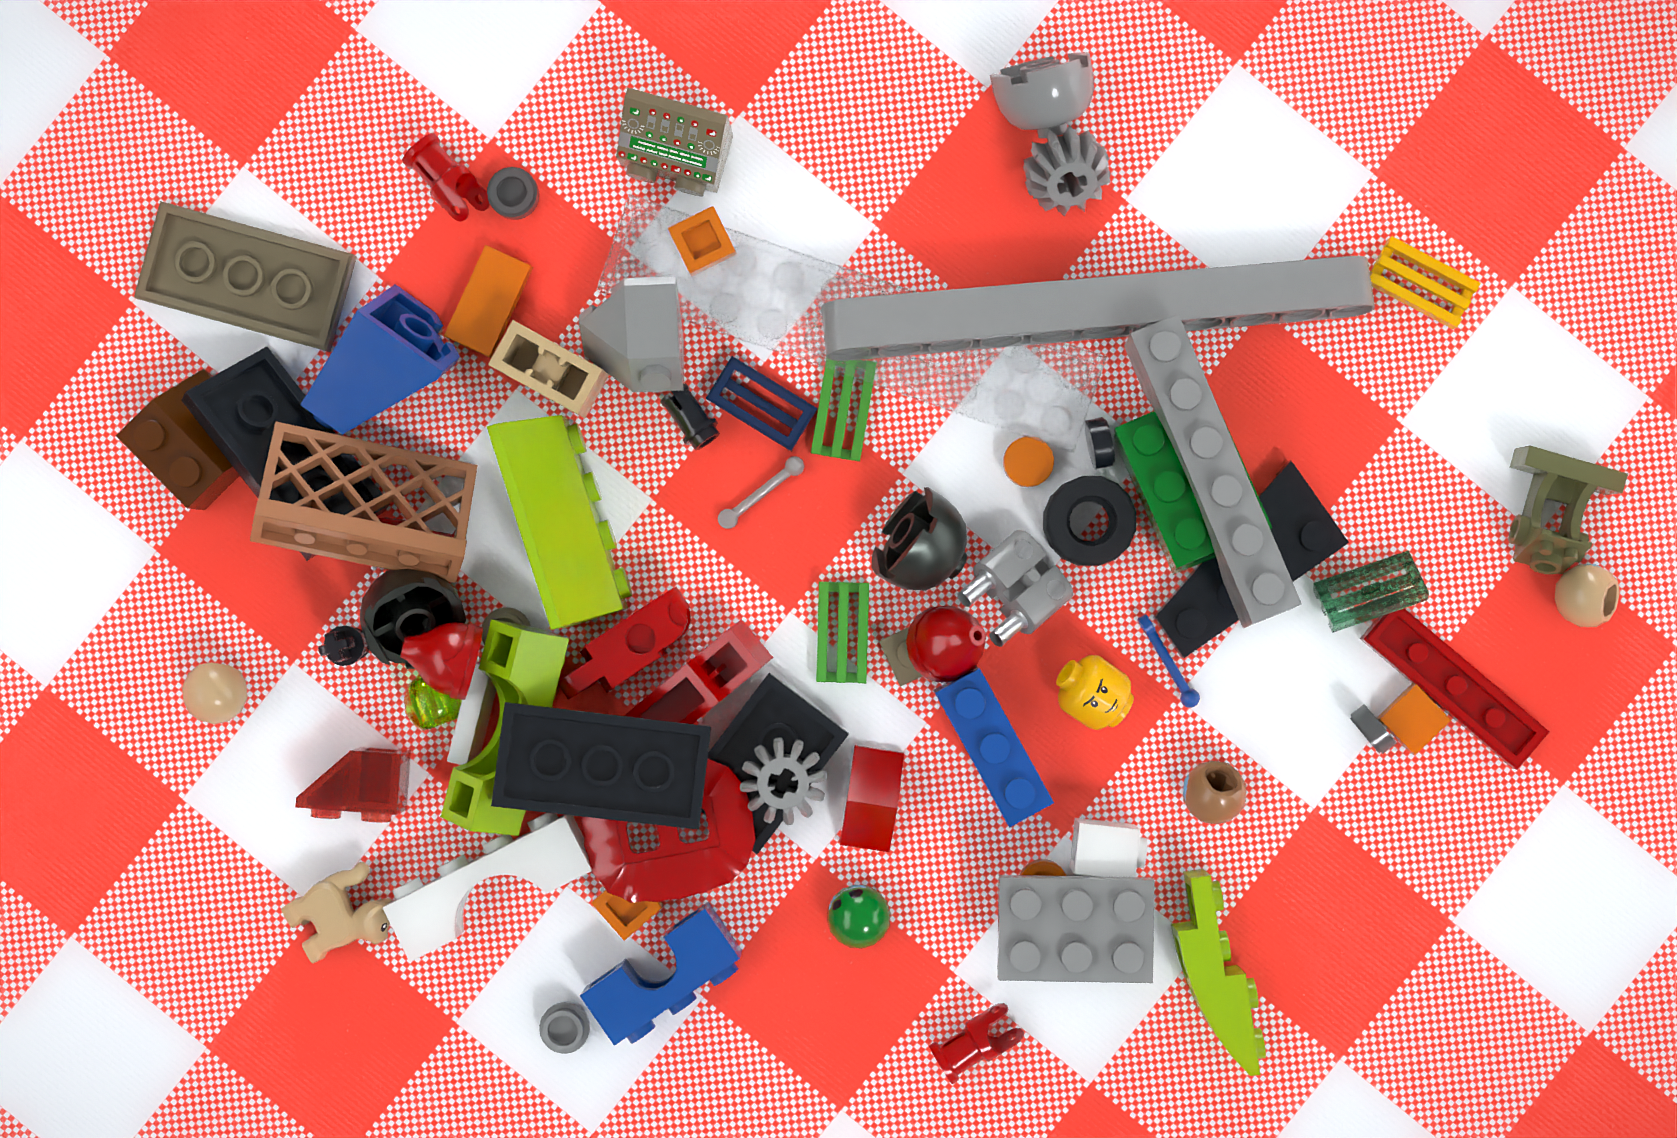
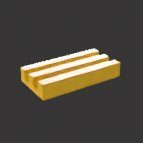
M1393 236L1387 239L1370 271L1373 288L1451 329L1458 328L1463 312L1468 309L1471 297L1477 292L1481 284ZM1392 253L1462 290L1461 293L1458 294L1390 258ZM1386 269L1454 305L1451 312L1381 276L1383 270Z

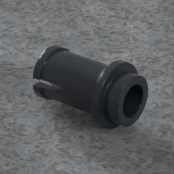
M685 383L684 391H671L673 396L670 397L669 394H666L660 403L667 409L684 433L685 437L682 441L685 445L691 444L695 451L714 441L720 433L716 428L717 420L715 418L709 419Z

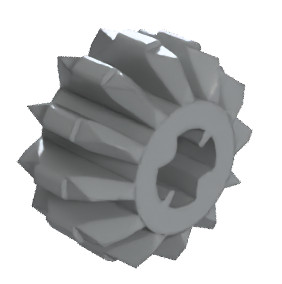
M1069 125L1063 136L1058 137L1057 134L1048 130V141L1045 144L1032 142L1031 152L1033 156L1024 159L1023 170L1026 175L1025 185L1028 193L1033 196V199L1038 200L1039 205L1043 207L1045 212L1056 207L1058 212L1065 217L1070 207L1076 205L1085 212L1086 200L1089 198L1102 200L1103 191L1101 186L1110 183L1109 157L1105 147H1101L1100 143H1097L1095 136L1089 130L1078 135L1077 131Z
M781 737L775 738L773 744L775 756L771 757L764 746L758 745L754 751L764 765L761 766L752 761H745L742 767L748 774L758 777V779L742 782L740 789L742 792L759 791V794L748 803V808L754 811L766 802L769 807L764 816L765 822L771 823L775 818L776 810L783 809L785 824L792 825L794 823L793 807L797 806L801 814L806 818L813 814L811 806L804 799L805 796L815 801L822 802L824 800L825 793L818 788L810 786L809 783H819L827 780V772L823 770L808 771V768L818 762L820 756L817 752H813L803 761L799 759L798 756L804 744L801 740L794 742L791 754H784L783 739ZM786 768L794 772L792 781L798 780L799 784L796 789L788 787L785 793L782 794L774 790L776 782L770 783L771 773L780 775L783 769Z

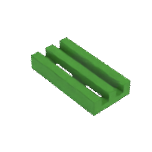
M826 359L811 454L860 462L877 362ZM835 367L845 368L833 444L832 447L824 446L822 443ZM855 370L864 371L865 374L852 450L842 449L854 374Z
M819 582L816 682L867 684L869 583ZM829 592H839L837 672H827ZM849 592L859 593L857 672H847Z

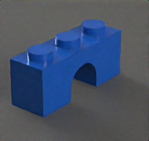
M976 666L966 675L954 681L946 682L933 690L1009 828L1054 803L979 667Z
M706 902L666 931L663 938L676 958V971L670 977L661 981L644 979L637 974L626 958L588 984L580 994L581 999L614 1046L625 1038L631 1044L637 1042L656 1027L652 1020L667 1009H669L672 1015L677 1014L697 999L693 992L709 980L713 986H716L739 969L735 962L740 959L742 949L709 902Z

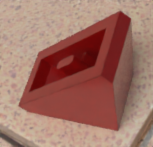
M854 746L840 845L890 852L899 802L904 752Z

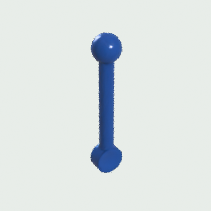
M1146 614L1141 616L1137 621L1180 690L1181 703L1187 708L1197 706L1200 701L1199 693L1188 686L1149 617Z

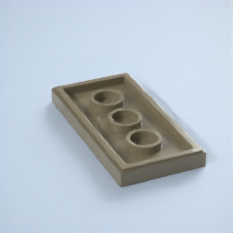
M160 201L134 298L331 352L357 256Z

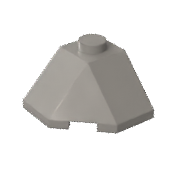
M676 276L624 278L611 288V296L598 307L590 305L579 314V328L584 356L630 391L654 393L684 391V337Z

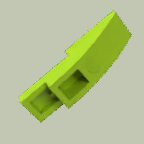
M1204 869L1183 871L1190 921L1171 924V929L1184 978L1208 1026L1229 1054L1250 1076L1261 1075L1258 1059L1266 1058V1048L1261 1028H1254L1251 1012V1009L1258 1008L1259 1006L1257 988L1253 977L1246 978V973L1238 965L1224 967L1225 961H1231V950L1226 930L1219 931L1216 912L1224 910L1220 883L1218 880L1212 881L1211 875Z

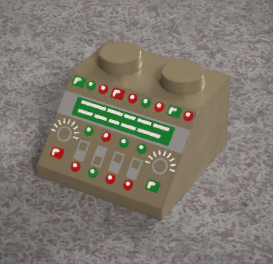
M627 87L616 158L621 167L627 168L626 175L631 178L655 183L656 177L675 181L674 188L676 190L699 197L704 196L705 190L717 193L733 139L728 115Z

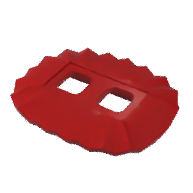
M708 759L702 809L706 813L709 828L708 838L702 841L685 843L680 838L678 827L656 825L659 847L656 850L636 853L631 849L627 831L629 822L582 817L584 847L589 857L592 874L602 883L607 893L623 898L630 903L683 899L729 884L747 867L755 843L753 813L748 808L747 792L741 791V782L729 767Z

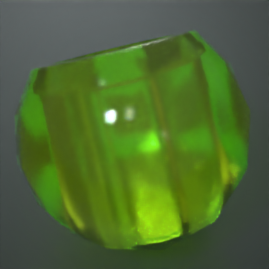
M418 675L407 686L404 697L405 714L415 726L425 731L457 719L462 700H455L449 698L448 695L434 691Z

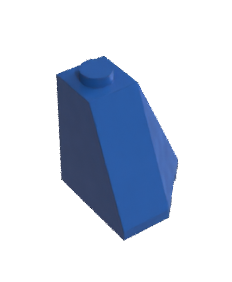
M394 284L356 311L303 399L301 406L311 412L315 420L322 426L336 430L343 435L439 379L457 363L460 355L454 344L447 342L444 344L438 334L443 324L437 313Z

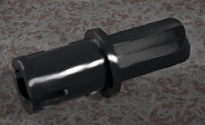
M347 625L337 626L330 630V632L324 635V644L318 646V652L321 656H327L331 662L340 666L352 665L366 657L370 651L367 643H365L363 630Z

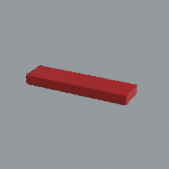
M1391 601L1361 636V641L1408 681L1417 684L1435 704L1512 769L1518 770L1550 732L1397 601Z

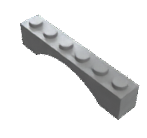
M1179 314L1130 333L1124 348L1143 393L1163 425L1190 483L1208 530L1224 585L1243 629L1302 605Z

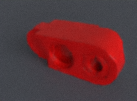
M677 586L586 644L585 648L579 651L587 663L576 668L558 682L559 687L568 700L590 688L597 681L600 682L606 693H608L668 653L666 648L681 639L688 632L692 621L690 606Z

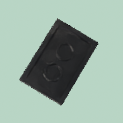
M769 672L710 749L708 759L729 767L741 783L746 780L758 779L757 776L748 774L742 769L745 761H752L763 766L764 764L756 756L755 748L758 745H762L773 757L775 756L774 739L781 737L784 741V754H791L796 740H801L804 743L803 749L798 756L802 761L810 753L817 752L820 759L818 762L808 768L809 772L822 770L847 738L849 732ZM784 768L780 775L771 773L770 783L776 782L774 790L784 794L788 787L796 789L799 783L798 780L792 781L794 772ZM758 790L747 792L749 802L759 794ZM766 802L758 809L752 811L755 843L752 851L755 854L760 852L783 822V809L776 810L775 818L771 823L764 821L765 813L769 807ZM701 809V812L706 815L704 809Z

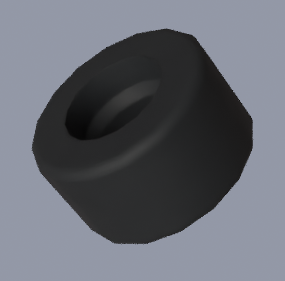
M1081 476L1062 484L1050 496L1043 511V531L1049 546L1061 559L1077 566H1100L1116 560L1130 546L1136 532L1137 513L1130 495L1118 483L1102 476ZM1085 501L1100 504L1106 510L1109 517V525L1105 534L1094 541H1085L1078 538L1070 526V516L1073 509Z

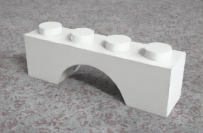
M544 813L527 822L531 830L530 832L514 840L511 835L503 834L482 845L486 854L470 862L467 861L463 854L439 866L437 870L440 877L423 885L420 877H417L392 890L395 900L385 905L383 910L409 962L455 940L464 932L463 913L465 903L475 885L484 879L498 875L517 876L532 882L547 894L591 872L592 868L589 863V857L584 847V837L573 815L558 817L555 813Z

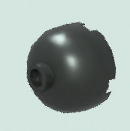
M924 487V496L917 491L909 494L895 509L881 531L885 535H891L885 544L884 550L882 551L875 546L872 554L871 568L874 573L887 582L905 590L926 591L940 585L947 578L953 579L961 572L967 560V554L964 552L967 545L966 523L954 505L929 487Z
M411 569L388 570L375 579L362 598L360 609V624L369 650L382 663L390 666L389 661L405 663L407 669L415 668L408 661L400 657L405 637L426 633L442 624L452 622L465 624L466 622L460 597L448 581L429 572Z

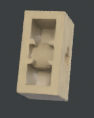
M512 320L488 363L494 369L583 418H586L609 377V374L603 369Z

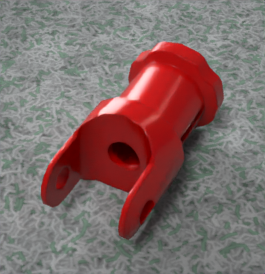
M434 132L427 134L408 149L402 158L403 164L409 170L414 169L431 188L430 195L454 220L461 222L468 218L469 209L462 198H466L476 210H487L490 206L488 194L465 165H457L440 146L441 141ZM479 195L482 197L483 202L479 200ZM455 206L459 208L460 213L456 212Z
M1005 1003L995 1004L967 1021L964 1030L942 1044L934 1042L929 1045L933 1056L951 1084L959 1081L958 1075L983 1059L988 1062L993 1060L1023 1039L1024 1031L1021 1028L1008 1030L999 1037L988 1035L990 1026L1004 1018L1008 1013L1009 1009Z

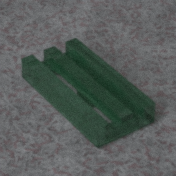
M1409 550L1313 583V592L1316 599H1319L1321 602L1324 616L1327 615L1328 625L1332 633L1427 601L1429 597V591ZM1403 569L1407 573L1381 583L1376 582L1364 586L1361 590L1332 599L1330 595ZM1413 586V587H1411V588L1402 590V591H1400V592H1397V593H1394V594H1391V595H1388V596H1385V597H1382V598L1373 600V601H1371V602H1368V603H1365V604H1362V605H1359V606H1356V607H1353V608L1344 610V611H1342V612H1338V611H1340V610H1343V609H1346V608H1349V607H1352V606H1355V605H1358V604L1367 602V601H1369V600H1372V599H1375V598H1378V597H1381V596H1384V595H1387V594L1396 592V591H1398V590H1401V589H1404V588Z

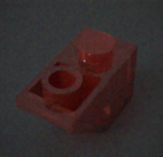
M359 747L350 750L296 797L295 808L311 809L310 817L339 819L341 818L342 811L361 812V821L391 822L392 815H398L407 810L411 750Z

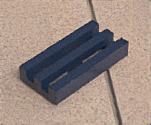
M733 356L729 359L706 397V400L791 452L818 410L815 406ZM737 371L802 411V415L798 420L730 379L733 373ZM724 388L790 427L792 431L789 436L783 435L720 396Z

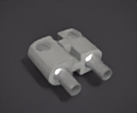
M1023 530L1014 531L973 567L975 579L957 594L959 601L966 607H970L985 593L991 599L997 596L1004 604L1000 611L1006 619L989 634L991 641L999 647H1002L1019 631L1024 634H1032L1073 597V589L1067 578L1056 565L1049 568L1043 560L1047 553L1029 533Z

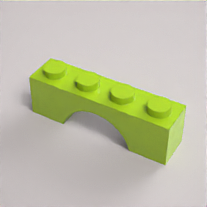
M491 619L478 669L491 679L497 690L500 703L498 724L490 742L478 756L465 764L453 768L441 818L473 832L519 836L526 810L491 806L504 703L509 702L553 708V700L561 669L565 662L569 638L536 627Z

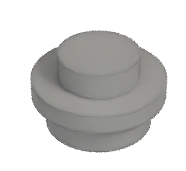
M570 1002L557 1003L547 1009L542 1016L539 1025L540 1037L543 1043L556 1053L568 1054L575 1052L584 1045L589 1036V1018L586 1012L576 1004Z

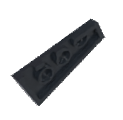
M1292 460L1286 462L1276 474L1277 476L1258 496L1272 525V535L1292 582H1294L1347 545L1349 541ZM1216 557L1200 563L1197 568H1194L1153 616L1181 658L1187 657L1239 620L1224 585Z

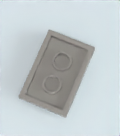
M999 875L998 981L1153 983L1155 880L1152 877Z

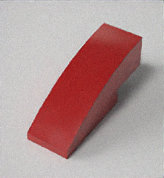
M741 619L624 716L694 724L774 657Z

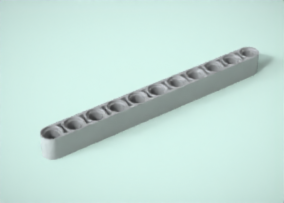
M1344 256L845 298L823 304L821 312L827 359L849 361L1128 337L1132 332L1179 314L1186 331L1355 317L1374 310L1375 304L1368 258L1364 256Z

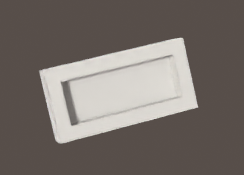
M476 662L466 699L461 702L447 762L458 765L471 761L481 753L496 694V688L491 679L478 669L480 662Z

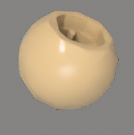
M1579 564L1565 571L1555 587V603L1558 612L1565 620L1579 627L1600 626L1609 621L1616 611L1620 593L1618 580L1610 571L1596 564Z
M213 662L199 664L187 674L182 686L183 702L189 714L197 720L210 724L224 723L233 719L242 711L248 698L246 680L241 671L225 664Z

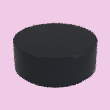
M1103 417L1085 420V436L1093 468L1097 470L1113 466V463H1115V452L1107 420Z

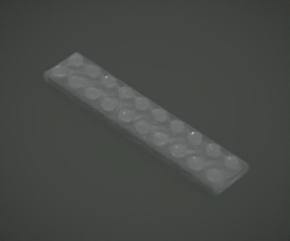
M632 194L628 195L596 288L598 292L611 296V288L624 278L676 276L681 320L852 377L982 423L1044 442L1047 445L1070 453L1075 452L1107 356L1067 342L849 361L827 359L821 312L823 304L837 299L915 293L917 291L726 226L724 228L737 255L691 277L668 228L693 215Z

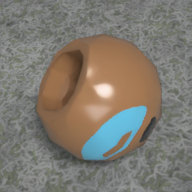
M1219 761L1199 763L1184 779L1183 801L1189 812L1201 822L1216 825L1230 822L1245 806L1246 783L1240 773L1229 763Z

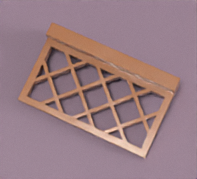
M276 421L249 541L389 570L411 569L429 572L448 582L456 583L465 556L466 534L478 465ZM282 440L305 445L313 456L292 465L280 450ZM342 453L356 456L364 467L344 476L331 459ZM392 464L405 466L414 478L395 487L382 469ZM278 465L281 468L282 472L275 475L276 467ZM321 465L334 482L314 492L302 478L301 474ZM441 475L464 479L462 490L446 498L432 480ZM372 476L385 494L365 503L352 485ZM289 480L304 497L293 504L270 500L271 490ZM422 486L436 504L417 514L403 496ZM342 491L355 507V510L345 515L333 513L326 508L322 501ZM393 502L407 520L396 526L382 523L374 514V511ZM460 503L459 512H457L454 506ZM444 513L456 528L454 538L432 533L424 522Z

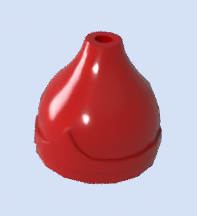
M954 606L930 607L917 615L908 628L906 639L908 657L915 670L925 679L941 683L951 682L966 675L977 666L984 653L986 632L980 626L978 620L966 610Z
M452 622L439 625L417 636L405 637L400 657L408 661L420 674L425 684L434 691L448 695L449 698L455 700H465L479 653L483 627L472 623Z

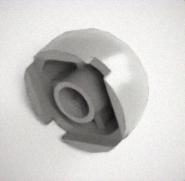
M1068 53L1069 62L1061 64L1060 60L1054 59L1053 56L1001 69V74L992 73L990 80L999 111L1010 124L1021 130H1037L1038 138L1040 139L1047 138L1048 130H1051L1057 136L1064 134L1068 128L1067 123L1083 115L1092 100L1094 74L1090 53Z

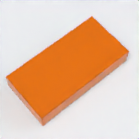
M485 245L444 337L492 358L533 267Z

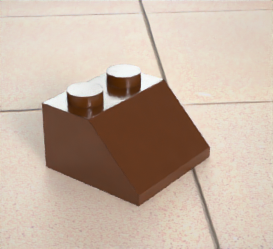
M205 369L198 371L152 399L116 435L187 509L206 510L240 476L181 401L187 390L212 377Z

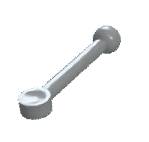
M797 456L788 458L785 462V468L732 510H722L718 515L719 525L725 529L735 527L740 515L788 477L800 475L804 470L803 460Z

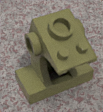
M1530 445L1515 448L1509 468L1533 474L1522 515L1518 514L1514 518L1509 531L1508 541L1515 545L1513 561L1529 565L1533 571L1541 574L1562 575L1575 562L1580 563L1592 546V542H1589V535L1580 532L1583 514L1591 495L1594 492L1603 495L1623 493L1628 473ZM1546 499L1566 504L1559 532L1541 528V515Z

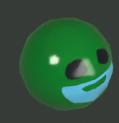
M852 885L843 888L833 896L828 906L827 923L830 932L838 942L849 948L863 949L875 945L885 936L890 926L891 912L887 900L879 891L866 885Z

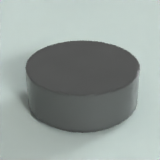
M507 167L499 170L492 176L487 187L490 205L499 215L507 219L519 220L529 216L539 202L540 194L536 181L528 172L521 168Z
M1365 704L1350 714L1351 721L1379 754H1384L1397 744Z

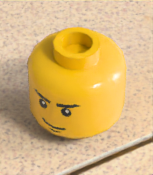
M1088 655L1078 662L1075 660L1069 661L1062 668L1056 680V685L1060 687L1058 694L1060 708L1090 729L1100 730L1107 726H1117L1132 707L1134 696L1131 693L1129 677L1100 656Z

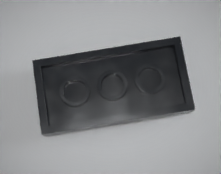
M267 346L187 390L181 399L257 498L261 489L276 421L336 434L332 429L318 423L313 414L301 406L306 395ZM282 440L280 450L292 465L313 456L305 445ZM342 453L331 459L344 476L362 468L354 456ZM278 465L276 467L275 475L282 472L281 468ZM321 465L301 474L302 478L314 492L334 482ZM370 477L352 485L365 503L383 495ZM290 480L272 489L270 494V500L290 504L304 498ZM342 491L322 501L326 508L333 513L345 515L355 510V507ZM390 503L374 511V514L379 516L385 512ZM300 552L306 561L316 556L315 554Z
M505 702L491 806L699 830L711 726Z

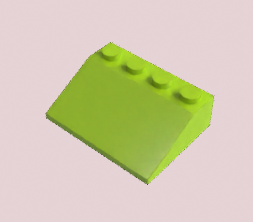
M556 415L486 426L551 630L575 626L628 609L625 598L632 596L631 586L625 569L623 567L615 568L610 550L617 548V543L609 520L600 521L595 502L602 500V496L593 471L585 473L579 454L587 452L578 423L570 425L568 418Z

